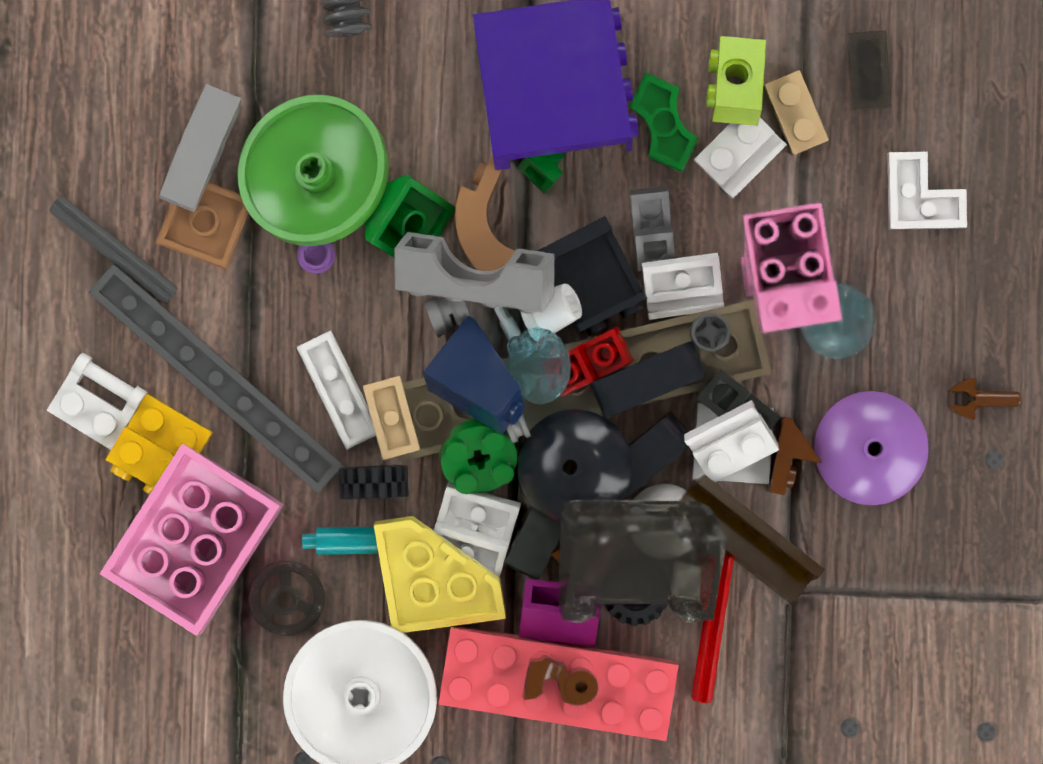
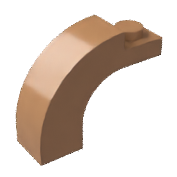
M490 157L488 164L480 162L472 181L473 184L478 185L476 192L461 186L455 210L456 230L460 244L470 263L476 270L492 271L505 266L515 250L506 247L495 238L487 221L488 205L503 171H495L493 157Z

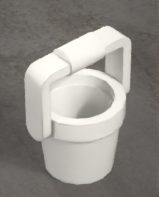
M565 283L555 286L554 296L543 312H521L525 326L536 340H539V342L528 347L522 338L523 335L513 316L509 314L507 308L504 306L495 307V312L508 341L512 342L517 353L521 355L541 350L557 342L559 339L555 333L581 318L582 308L577 294L570 285Z

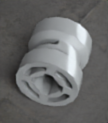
M432 298L424 302L437 337L448 334L450 328L460 326L467 316H470L465 301L452 302L445 298L440 300Z

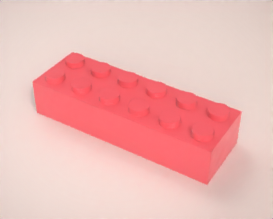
M457 625L450 628L438 705L667 741L679 665L676 660L575 644L520 638L519 635ZM543 655H547L558 662H563L567 672L576 667L590 670L598 682L596 697L591 702L583 705L565 703L558 683L555 680L548 679L543 683V693L535 699L524 700L522 695L529 658H540Z

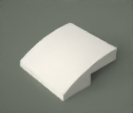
M448 482L434 531L500 577L521 503L485 492L462 494L456 490L455 485Z

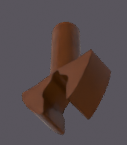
M976 378L965 379L948 390V392L963 391L968 396L973 397V400L968 401L964 406L947 405L956 414L971 420H975V411L981 406L1018 407L1021 404V394L1019 392L980 391L975 386Z

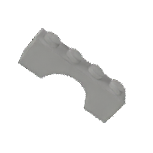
M407 232L395 247V290L407 291L414 296L433 295L445 297L446 300L452 302L464 300L478 302L483 306L491 308L500 306L517 308L523 313L543 312L554 296V254L517 248L505 266L492 271H480L461 263L449 250L444 237Z

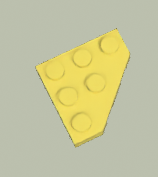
M414 516L375 521L374 531L392 627L407 633L506 619L501 578Z

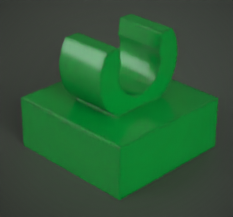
M562 152L524 158L517 168L545 194L564 173L557 165L566 154Z

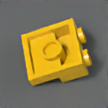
M146 394L128 426L124 427L105 460L113 464L110 471L120 478L130 481L132 476L146 483L142 490L150 495L181 444L183 443L201 454L213 431L152 395Z

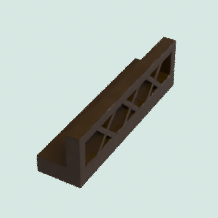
M705 474L691 483L672 509L674 513L726 554L732 556L736 562L790 604L795 603L809 582L818 579L825 570Z

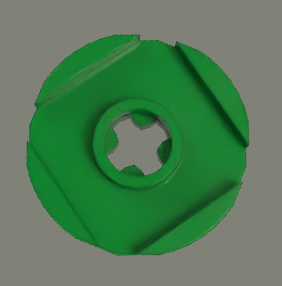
M472 419L455 426L449 432L450 437L445 441V444L442 443L440 460L443 473L448 481L455 485L456 490L462 494L492 491L509 483L514 477L517 451L515 443L512 442L507 430L500 434L477 419ZM476 450H481L483 455L489 454L482 462L470 460L474 457L473 452Z

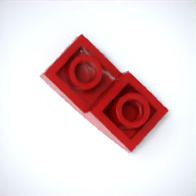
M616 327L545 362L544 365L560 397H563L634 362V359L619 328Z

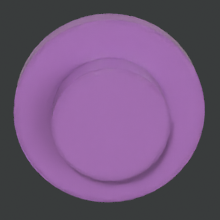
M332 243L318 246L299 245L297 259L300 266L307 272L320 274L327 271L333 265L335 249Z

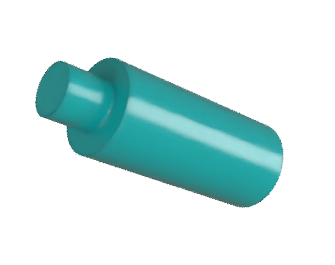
M317 527L316 534H302V548L316 549L317 555L378 554L374 527Z

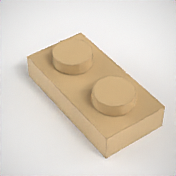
M800 70L763 86L792 156L829 141Z
M401 376L364 385L363 389L382 459L386 460L421 450Z

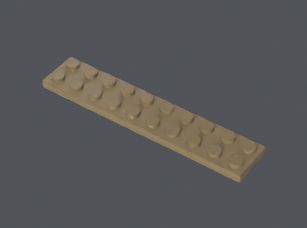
M754 299L620 331L634 362L599 379L691 341L690 327L693 321L707 313H716L722 316L730 327V338L722 349L707 352L695 346L707 376L643 404L701 391L720 368L737 382L771 374L763 335L759 333ZM593 338L502 359L520 386L525 405L523 415L529 431L545 417L563 410L577 409L594 412L599 415L602 414L590 383L560 397L544 365L545 362ZM425 378L403 382L421 450L398 456L399 462L439 453L442 443L445 444V441L450 437L449 432L455 426L475 419L428 391Z

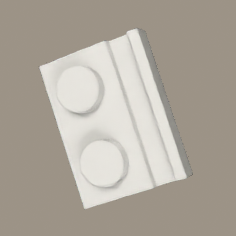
M761 118L759 119L758 126L730 123L694 161L733 199L787 144Z
M718 253L642 263L649 320L694 314L724 307Z
M752 400L684 434L685 443L691 448L693 456L705 475L714 482L779 451L777 440L761 414L756 410Z

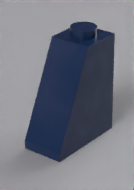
M468 315L423 371L428 391L498 433L503 434L508 426L516 424L523 414L525 405L521 389L476 320Z

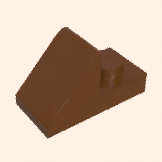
M781 417L776 438L779 451L773 454L767 492L785 495L786 488H793L796 476V466L791 465L792 458L817 463L822 462L791 418Z

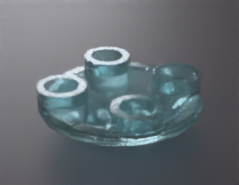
M836 284L842 320L801 326L800 329L804 340L813 351L826 358L843 359L856 355L868 344L874 333L875 315L872 301L864 296L861 291L846 284Z
M539 327L525 330L520 336L512 337L507 344V351L509 353L508 369L520 386L522 397L528 402L544 404L557 399L564 392L569 382L571 369L568 350L561 338L551 330Z

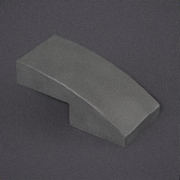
M667 185L629 190L638 271H642V263L675 259Z

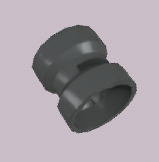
M707 313L693 321L690 327V338L698 349L713 352L722 349L727 344L730 338V327L722 316L716 313Z

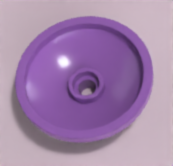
M864 391L849 395L835 403L825 413L818 425L814 438V451L822 463L816 462L817 469L825 483L836 494L846 500L862 505H880L892 502L910 491L924 472L928 459V438L925 427L917 413L907 403L893 395L876 391ZM874 441L878 442L881 446V451L877 456H871L868 453V445Z

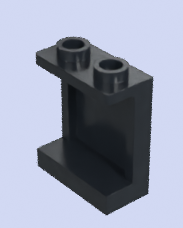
M606 216L537 250L538 252L554 254V287L566 283L573 288L579 298L582 315L581 318L573 322L578 333L586 330L588 335L591 336L609 326L607 318L620 312L624 319L643 309L640 301L646 299L647 296L641 289L612 232V227Z

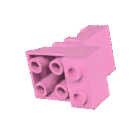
M821 203L743 215L745 250L744 257H741L740 263L746 297L754 296L759 333L842 320L836 280L834 281Z

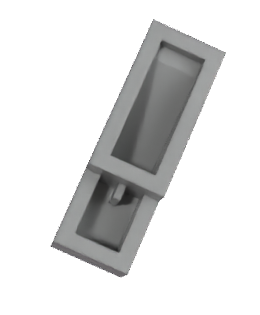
M205 85L159 194L160 199L195 213L225 149V142L240 113L242 98L211 85Z

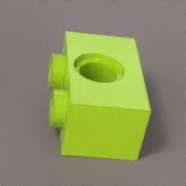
M720 36L718 49L710 50L708 72L715 73V85L708 84L706 107L713 108L712 122L758 126L762 111L766 40ZM735 76L744 83L735 85L730 83L727 78Z

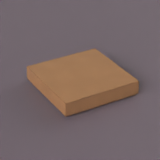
M209 182L195 213L170 203L155 243L228 271L249 212L239 193Z

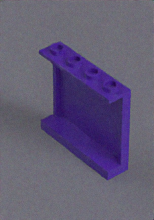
M568 0L473 14L495 171L510 169L509 160L624 143L626 151H632V137H639L636 114H628L627 102L633 101L630 78L623 79L621 66L627 65V56L624 42L617 43L615 31L622 30L619 7L611 8L610 0Z

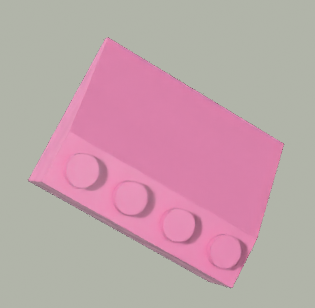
M182 443L103 567L100 575L198 636L205 631L284 504L242 477Z

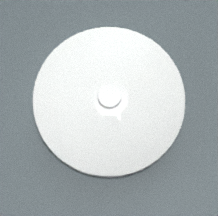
M352 620L325 628L313 636L300 649L286 675L283 705L287 724L295 740L318 763L400 764L419 748L431 728L436 712L437 687L428 659L410 637L384 623L370 620Z

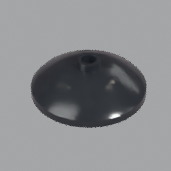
M571 409L559 411L545 417L530 430L531 437H525L521 445L517 469L522 491L530 504L538 512L553 521L577 525L599 520L619 505L626 495L631 482L632 457L624 436L613 423L597 413ZM568 460H574L578 466L576 473L572 475L565 471V463Z

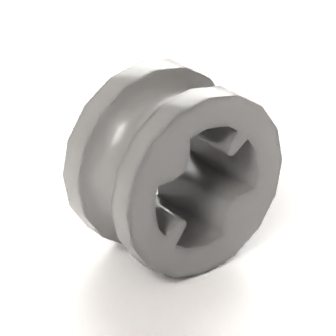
M523 414L516 424H510L507 428L513 443L518 442V437L522 435L526 438L531 437Z

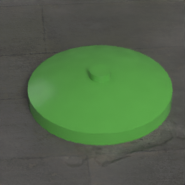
M329 95L301 96L272 109L250 132L242 148L238 163L240 195L252 218L272 236L287 243L301 246H318L332 243L348 236L361 227L379 205L385 192L389 175L388 152L379 129L357 106L341 98Z

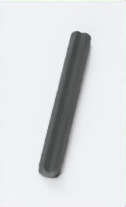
M60 196L50 208L52 215L159 300L167 303L176 294L177 286L66 198Z

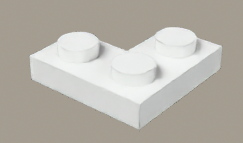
M927 152L887 153L889 230L967 228L966 189L928 190Z

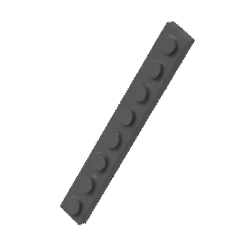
M112 264L88 292L318 494L336 475L339 468L343 467L344 464L117 265Z

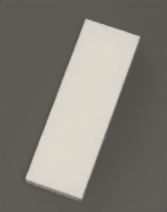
M330 330L298 346L297 349L346 450L376 436L367 402L332 331Z

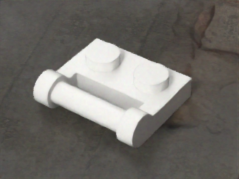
M82 352L73 364L70 373L47 411L111 450L148 392L139 386L133 388L92 362L93 358ZM85 375L126 400L127 403L124 409L120 410L79 385L82 377Z

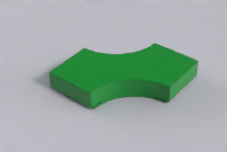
M645 72L629 108L643 118L649 129L651 147L648 158L682 174L698 137L683 126L678 116L676 102L680 88Z

